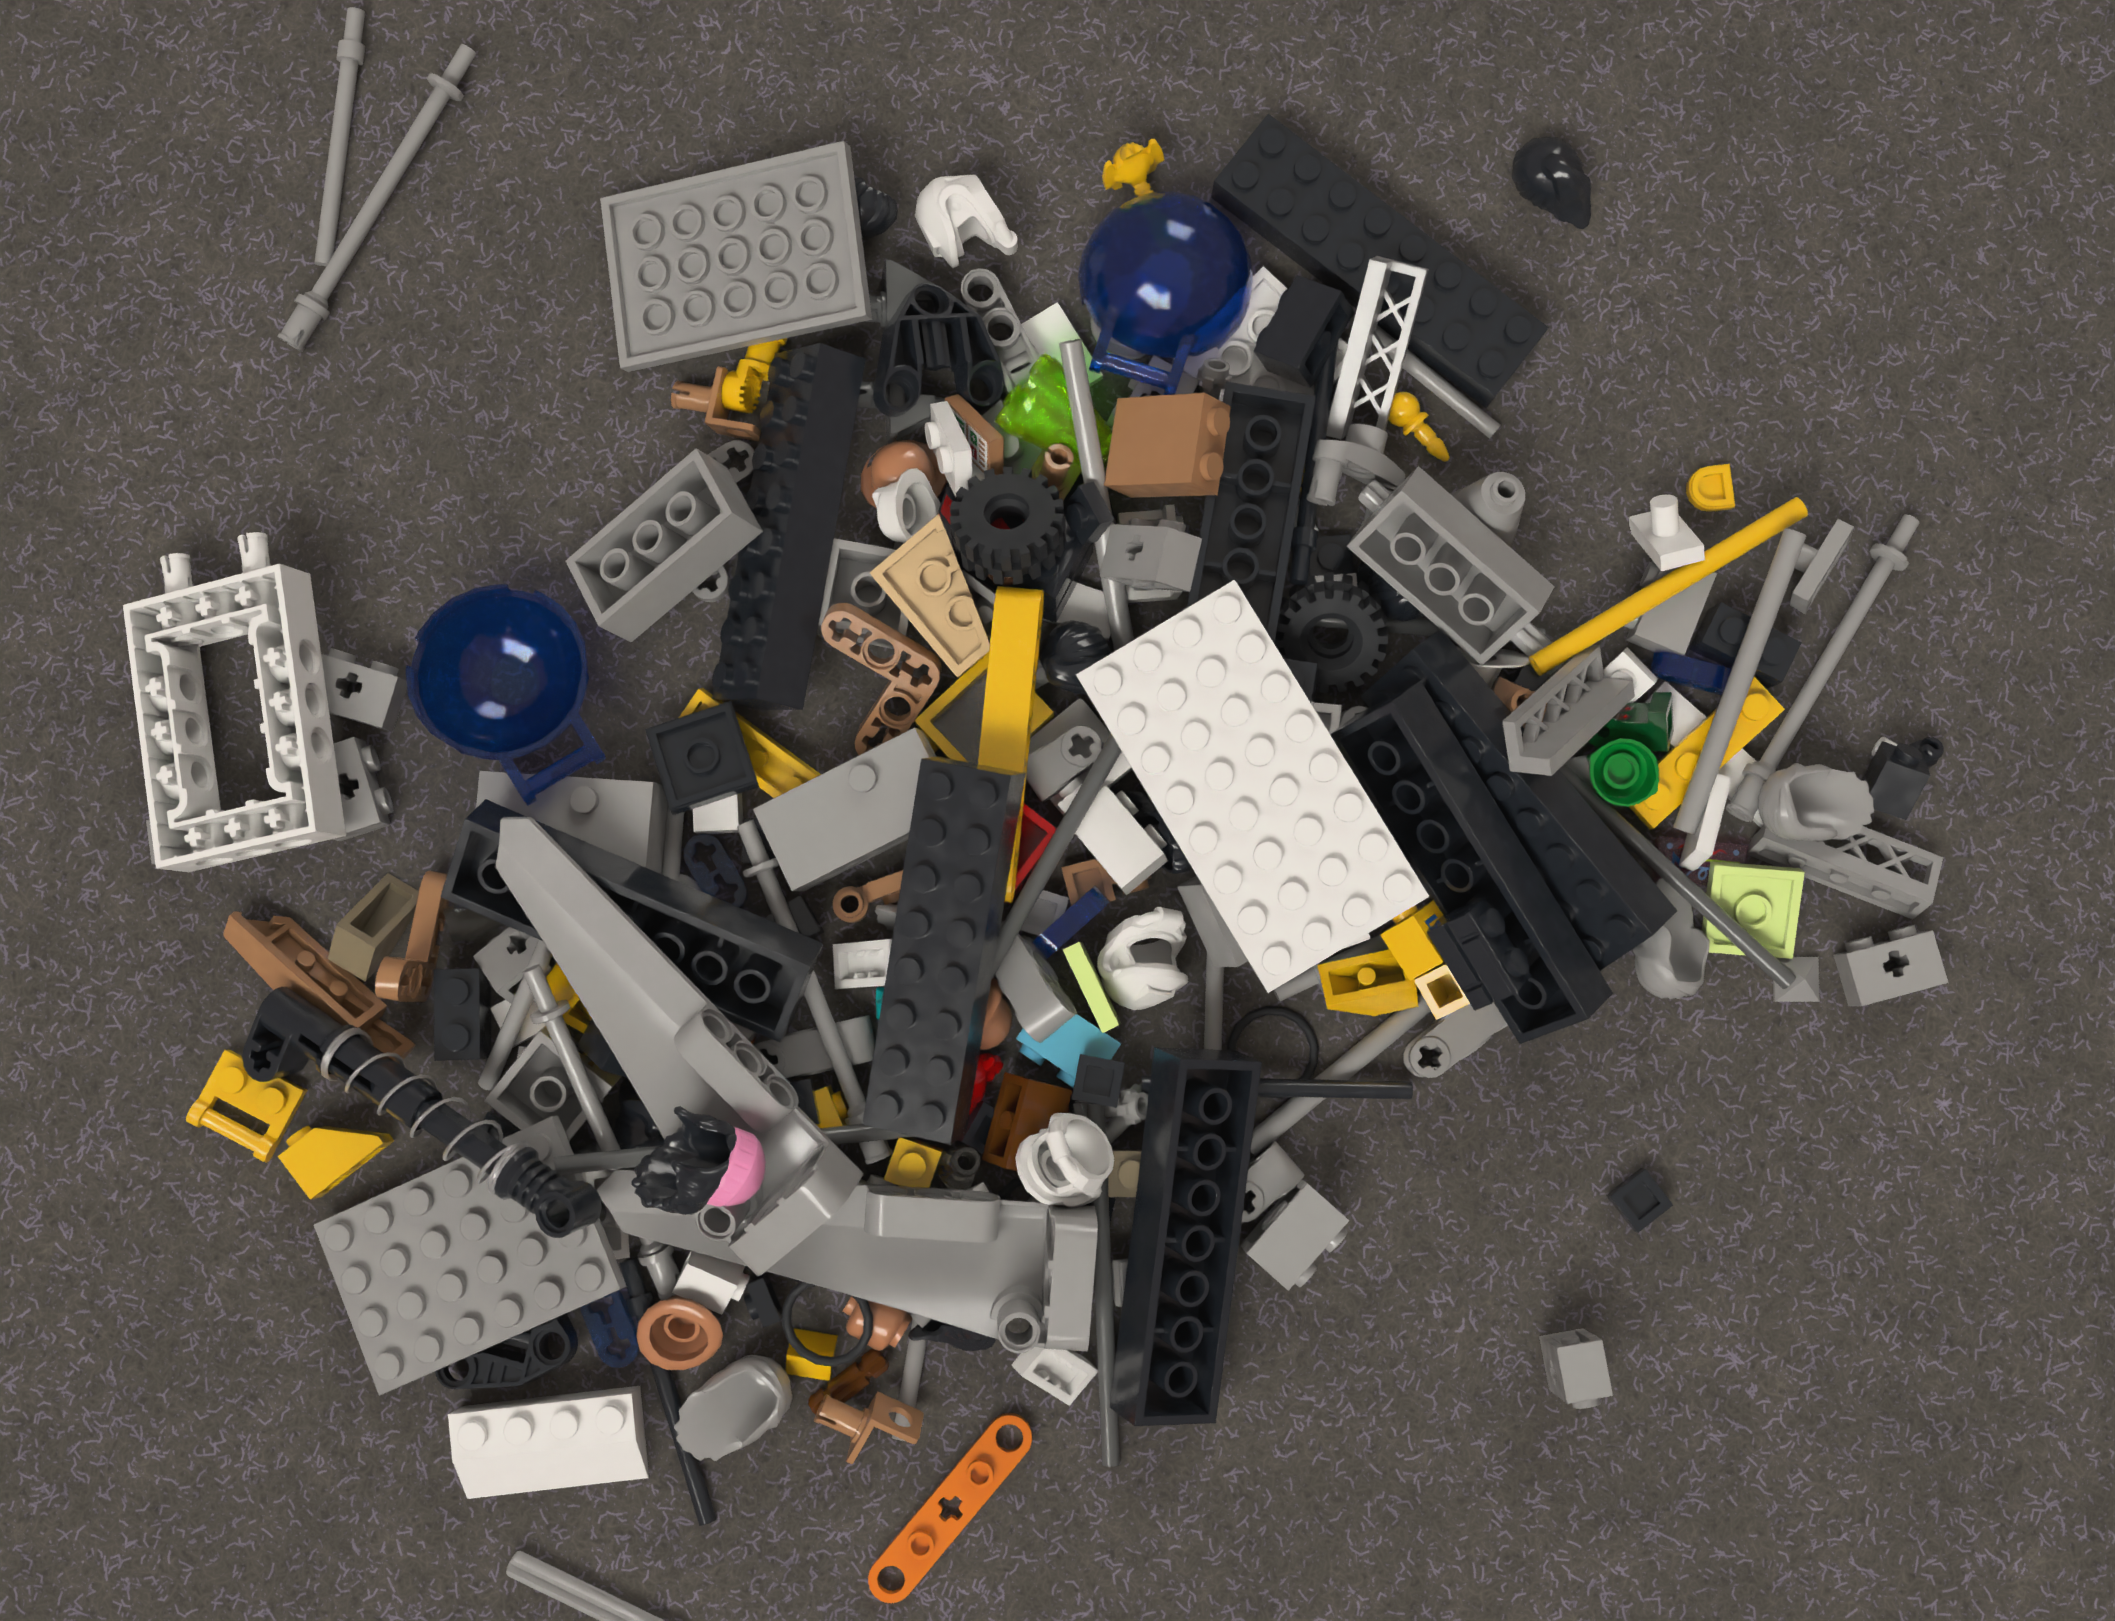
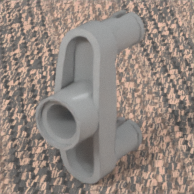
M1351 424L1349 425L1345 441L1317 440L1312 458L1315 462L1313 477L1306 499L1318 505L1327 506L1328 504L1334 506L1342 473L1366 485L1376 480L1392 493L1405 480V473L1384 455L1388 433L1370 425ZM1367 508L1363 522L1372 514Z

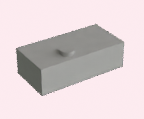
M696 448L566 560V563L598 626L632 642L755 539L763 530L728 468Z
M1419 466L1363 522L1346 546L1439 629H1442L1447 636L1481 666L1541 612L1555 587Z
M913 728L753 809L791 891L804 892L908 840L921 759L936 757L923 731Z
M490 771L479 772L476 808L487 799L524 816H531L538 822L662 874L668 801L663 785L646 781Z

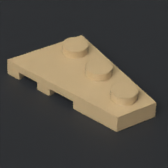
M938 514L875 567L870 574L958 678L989 652L990 640L941 516Z

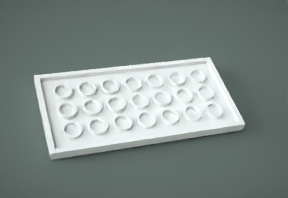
M1235 580L1076 674L1267 993L1429 897Z

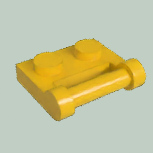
M229 1049L224 1050L202 1093L189 1109L186 1122L198 1128L204 1125L254 1151L253 1157L267 1163L271 1160L308 1090L283 1077L267 1082L256 1081L246 1072L241 1055ZM220 1098L269 1124L267 1132L263 1136L213 1110L217 1099Z

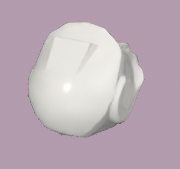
M976 175L938 177L933 179L920 192L917 198L915 218L934 257H943L952 268L959 266L958 258L964 256L962 244L973 236H977L987 244L998 248L1005 255H1012L1017 251V235L1008 229L1005 219Z
M1156 907L1153 912L1134 915L1125 919L1108 933L1105 946L1098 956L1097 968L1101 976L1102 986L1114 1002L1132 1010L1146 1009L1174 997L1175 992L1188 983V976L1180 972L1175 959L1187 938L1184 933L1186 923L1183 920L1181 911ZM1161 938L1154 943L1133 945L1137 941L1144 939Z
M1054 1113L1050 1118L1048 1129H1040L1038 1134L1030 1135L1020 1143L1015 1156L1017 1172L1027 1192L1041 1203L1065 1205L1071 1208L1086 1205L1100 1197L1102 1192L1101 1186L1112 1172L1114 1165L1112 1147L1098 1125L1084 1116L1069 1113Z

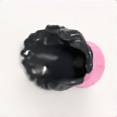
M678 1106L675 1107L674 1114L682 1121V1127L678 1128L672 1135L666 1136L664 1145L655 1148L651 1155H646L641 1159L640 1164L635 1167L637 1177L631 1181V1185L636 1188L634 1193L641 1198V1203L645 1208H658L664 1212L693 1215L703 1209L706 1204L719 1207L733 1206L745 1203L754 1196L764 1179L765 1155L760 1141L754 1134L733 1127L726 1121L717 1120L711 1115L694 1114Z

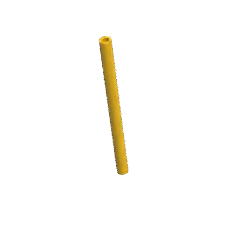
M1798 497L1791 499L1704 551V561L1674 569L1529 656L1531 666L1539 676L1545 674L1808 516L1806 506Z

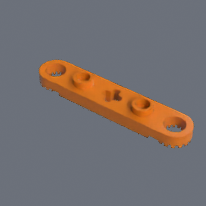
M1005 1413L996 1417L873 1563L868 1576V1584L872 1594L878 1600L885 1603H896L905 1599L1026 1455L1032 1443V1430L1029 1423L1022 1416L1015 1413ZM1008 1424L1017 1426L1023 1434L1021 1444L1012 1450L1002 1448L996 1439L998 1430ZM955 1496L961 1500L958 1508L962 1515L958 1518L952 1514L946 1519L940 1514L943 1506L939 1502L940 1499L944 1497L950 1501ZM887 1566L899 1568L904 1574V1584L894 1591L883 1588L878 1578V1574L883 1568Z

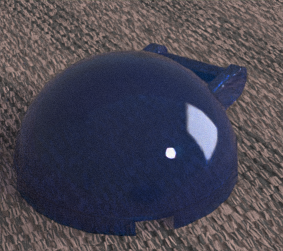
M1174 191L1147 193L1123 202L1111 210L1095 227L1081 255L1078 272L1082 306L1086 305L1094 323L1102 328L1089 371L1100 374L1102 369L1165 389L1163 395H1175L1187 356H1199L1215 347L1219 350L1240 328L1249 309L1253 288L1251 256L1243 236L1232 221L1211 203L1194 195ZM1111 338L1143 354L1175 358L1171 372L1107 352Z
M508 584L474 588L446 602L433 612L418 631L415 637L418 645L411 666L406 665L408 697L416 716L433 736L459 753L478 759L499 760L527 806L537 801V794L592 761L599 764L607 759L579 715L589 682V666L584 639L576 622L567 611L544 593L537 590L534 591V594L526 591L511 590ZM572 724L584 745L525 780L513 759L526 756L546 747Z

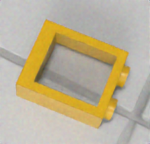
M989 652L980 658L914 720L916 726L925 733L934 753L940 750L948 759L978 764ZM1036 693L1034 697L1031 737L1054 717V712Z

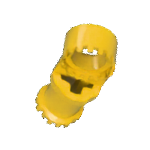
M788 338L748 346L745 358L740 359L736 371H730L724 379L721 399L725 409L750 414L757 408L753 405L759 403L758 397L761 395L763 380L768 381L769 366L775 357V353H779L780 347L786 345Z

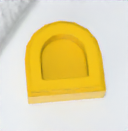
M1730 464L1703 467L1690 476L1686 484V494L1694 507L1701 511L1710 512L1735 508Z

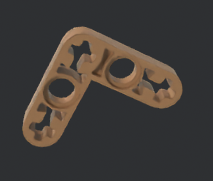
M849 603L832 605L826 611L821 625V632L825 641L832 647L889 679V682L859 726L855 738V749L858 755H861L873 749L868 744L869 737L873 738L877 734L882 722L888 728L885 731L882 743H878L875 747L908 731L937 687L942 666L938 656L931 650ZM843 618L849 619L851 621L849 629H845L842 634L835 630L836 622L842 621ZM863 628H866L869 631L865 634L862 646L856 644L858 636H861ZM876 639L888 640L894 647V654L888 658H878L872 654L869 644ZM902 651L908 653L906 661H903L901 669H898L895 666L900 660ZM922 664L929 667L928 675L924 674L920 679L913 676L914 668L918 669ZM892 697H902L908 701L911 710L902 716L894 715L888 711L886 701Z
M430 870L425 873L418 894L406 957L386 956L383 958L375 981V995L378 998L399 1002L427 1001L431 992L440 946L436 945L438 931H443L449 905L448 900L440 897L447 877L446 873Z

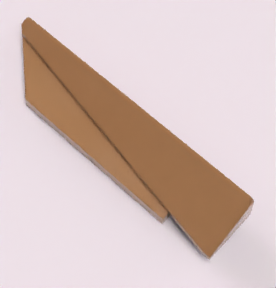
M233 912L229 915L223 933L225 939L273 990L281 986L288 987L343 1026L354 1025L371 1037L373 1046L383 1053H397L404 1059L415 1047L411 1040L379 1019L383 1016L387 1005L352 973L328 960L329 952L290 917L273 916L267 922L245 919L241 915L242 912ZM390 1057L400 1064V1062L397 1059H395L394 1057Z

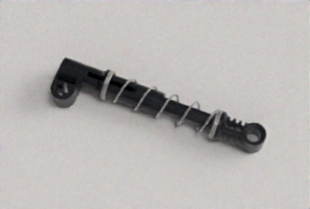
M285 986L272 991L262 1002L242 1054L244 1068L252 1079L259 1082H267L297 1073L305 1067L308 1059H311L316 1064V1070L329 1081L339 1079L346 1084V1093L355 1090L376 1104L379 1116L389 1113L411 1129V1138L417 1137L425 1130L447 1145L443 1153L444 1161L451 1159L458 1153L479 1167L481 1170L476 1178L477 1184L484 1182L490 1175L488 1180L489 1192L502 1200L512 1199L517 1201L522 1207H526L528 1211L535 1214L540 1229L546 1235L553 1238H563L595 1223L599 1218L602 1209L601 1198L597 1190L590 1183L585 1181L571 1182L564 1176L561 1177L558 1172L543 1164L539 1160L538 1152L526 1142L510 1146L503 1144L502 1129L496 1121L484 1120L472 1123L470 1121L468 1103L458 1097L443 1100L442 1093L437 1090L434 1079L429 1075L420 1074L416 1076L405 1068L403 1059L397 1053H383L373 1046L371 1037L365 1031L354 1025L343 1026ZM390 1057H394L395 1059H397L400 1062V1064ZM422 1079L428 1080L432 1084V1086ZM449 1101L460 1102L465 1107L466 1118L445 1103ZM492 1124L498 1130L499 1140L478 1127V1125Z

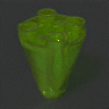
M1044 352L1029 371L1030 377L1024 385L1016 384L1002 403L1004 407L998 413L994 422L1006 434L1047 452L1048 447L1053 444L1066 445L1073 453L1074 460L1072 463L1081 467L1063 364L1055 356L1051 357ZM1093 405L1105 469L1108 462L1112 429Z

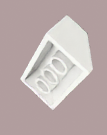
M640 1386L460 1406L448 1414L452 1462L467 1499L649 1478Z

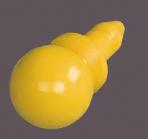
M1409 392L1395 393L1388 420L1395 426L1403 427V434L1405 436L1410 432H1414L1416 439L1423 446H1426V450L1431 455L1441 461H1448L1450 457L1444 442L1436 437V433L1428 424L1424 423V419L1429 415L1426 412H1420L1418 399Z

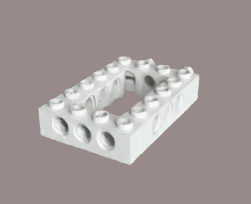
M253 532L246 533V536L240 535L237 537L242 560V574L193 586L190 555L184 553L168 554L170 560H168V556L164 555L160 558L164 576L165 594L123 605L156 869L192 872L346 836L311 577L309 573L282 564L271 566L267 542L268 536L265 533ZM248 634L249 644L254 646L258 679L254 680L255 689L260 691L264 723L260 724L261 733L266 736L270 768L266 769L269 785L274 790L286 793V796L268 801L253 799L245 801L246 806L223 811L221 810L200 647Z

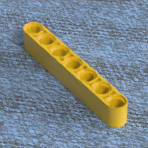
M997 586L978 764L1026 773L1004 901L1012 903L1018 866L1043 618L1044 591Z

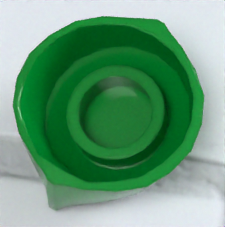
M1620 738L1598 748L1586 757L1594 789L1605 801L1611 804L1627 807L1636 805L1658 791L1659 768L1657 759L1651 750L1641 742Z

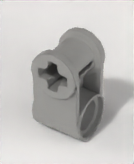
M1076 726L1028 756L1026 781L1042 803L1057 795L1065 786L1093 766L1103 748L1101 738L1089 727ZM1079 736L1084 741L1090 738L1094 741L1089 747L1092 754L1086 759L1081 754L1074 757L1071 754L1076 748L1073 740Z
M1275 1140L1264 1149L1265 1152L1257 1159L1253 1156L1249 1160L1245 1193L1249 1191L1251 1194L1247 1198L1250 1207L1246 1211L1243 1210L1242 1222H1249L1257 1218L1274 1201H1277L1293 1189L1305 1176Z

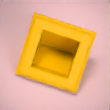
M793 1328L796 1337L807 1349L821 1356H835L838 1335ZM789 1343L786 1354L787 1374L825 1381L831 1380L833 1367L816 1365L801 1357Z

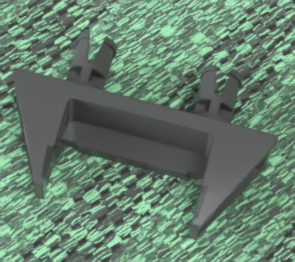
M886 259L882 270V291H880L879 296H869L872 320L864 322H879L880 327H883L884 331L905 296L918 284L932 282L902 265ZM925 294L916 295L915 301L923 310L935 308L931 297ZM875 382L861 383L857 408H877L873 400ZM893 383L886 386L885 393L888 402L894 406H903L906 402V394L903 388ZM920 395L916 405L903 415L898 417L886 416L887 444L897 441L924 426L925 423L931 422L930 404L944 402L945 398L936 397L935 395Z

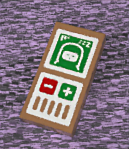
M959 394L945 398L971 447L972 462L983 473L993 468L995 475L1003 474L1004 437Z

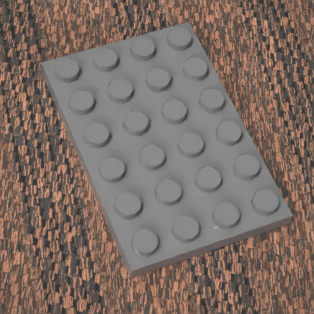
M845 141L600 198L620 369L631 372L872 320L851 147Z
M559 1116L549 1117L503 1138V1144L506 1146L521 1142L530 1144L538 1152L539 1160L543 1164L548 1165L552 1170H555L554 1157L574 1155ZM461 1157L316 1223L314 1228L380 1396L627 1287L600 1218L595 1223L563 1238L550 1237L540 1229L535 1214L528 1211L526 1207H522L517 1201L512 1199L502 1200L489 1192L488 1180L490 1175L484 1182L477 1184L476 1178L481 1169L466 1158ZM581 1173L561 1175V1177L564 1176L571 1182L584 1181Z

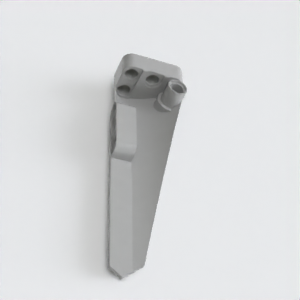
M531 816L503 817L500 820L499 847L495 868L603 1035L664 1140L666 1136L672 1135L678 1128L682 1127V1121L674 1114L675 1107L681 1106L691 1113L711 1115L717 1120L726 1121L733 1127L754 1134L760 1141L766 1163L764 1179L757 1193L745 1203L739 1205L719 1207L706 1204L703 1209L697 1212L696 1224L701 1234L708 1239L714 1241L727 1240L729 1242L728 1247L757 1276L762 1275L830 1219L844 1205L862 1178V1171L798 1107V1095L784 1076Z
M615 1169L596 1189L623 1233L747 1266L728 1247L729 1242L727 1240L714 1241L701 1234L696 1224L697 1213L682 1215L664 1212L658 1208H645L641 1203V1198L634 1193L636 1188L631 1185V1181L637 1177L635 1169ZM858 1183L844 1205L830 1219L766 1272L824 1287L998 1339L1008 1351L1017 1354L1026 1353L1034 1347L1088 1351L1098 1221L1095 1206L1093 1205L1071 1208L1065 1205H1047L1041 1202L1000 1200L999 1195L982 1191ZM1014 1318L1026 1319L1031 1324L1028 1330L1023 1333H1013L1006 1327L1009 1321Z

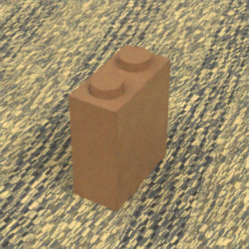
M1206 393L1117 398L1104 486L1130 498L1218 495L1220 477L1223 473L1226 436L1230 427L1229 416L1231 406Z

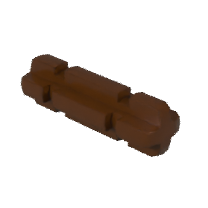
M870 1349L861 1356L862 1360L859 1364L855 1361L829 1381L827 1389L823 1390L820 1388L808 1399V1405L812 1412L816 1415L820 1403L826 1394L840 1402L846 1403L870 1384L869 1381L872 1376L876 1379L888 1370L889 1363L880 1350Z

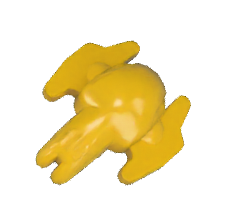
M1150 139L1146 148L1134 142L1126 143L1117 150L1112 162L1109 160L1105 163L1102 174L1103 185L1106 190L1110 188L1118 190L1122 188V183L1130 184L1134 187V192L1136 196L1138 195L1137 199L1139 203H1142V209L1146 211L1150 228L1158 244L1164 249L1177 242L1178 238L1169 226L1172 223L1170 216L1166 211H1162L1160 205H1158L1157 198L1154 197L1153 190L1151 191L1150 184L1146 181L1147 175L1155 171L1157 165L1165 160L1163 151L1156 139Z

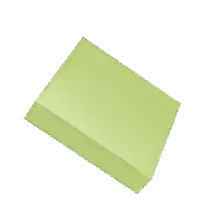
M1710 861L1706 894L1775 958L1793 959L1805 872L1800 868ZM1703 916L1702 931L1710 940L1709 953L1745 955Z
M1078 942L1063 949L1102 1033L1120 1025L1121 1022L1102 986V982L1083 942Z

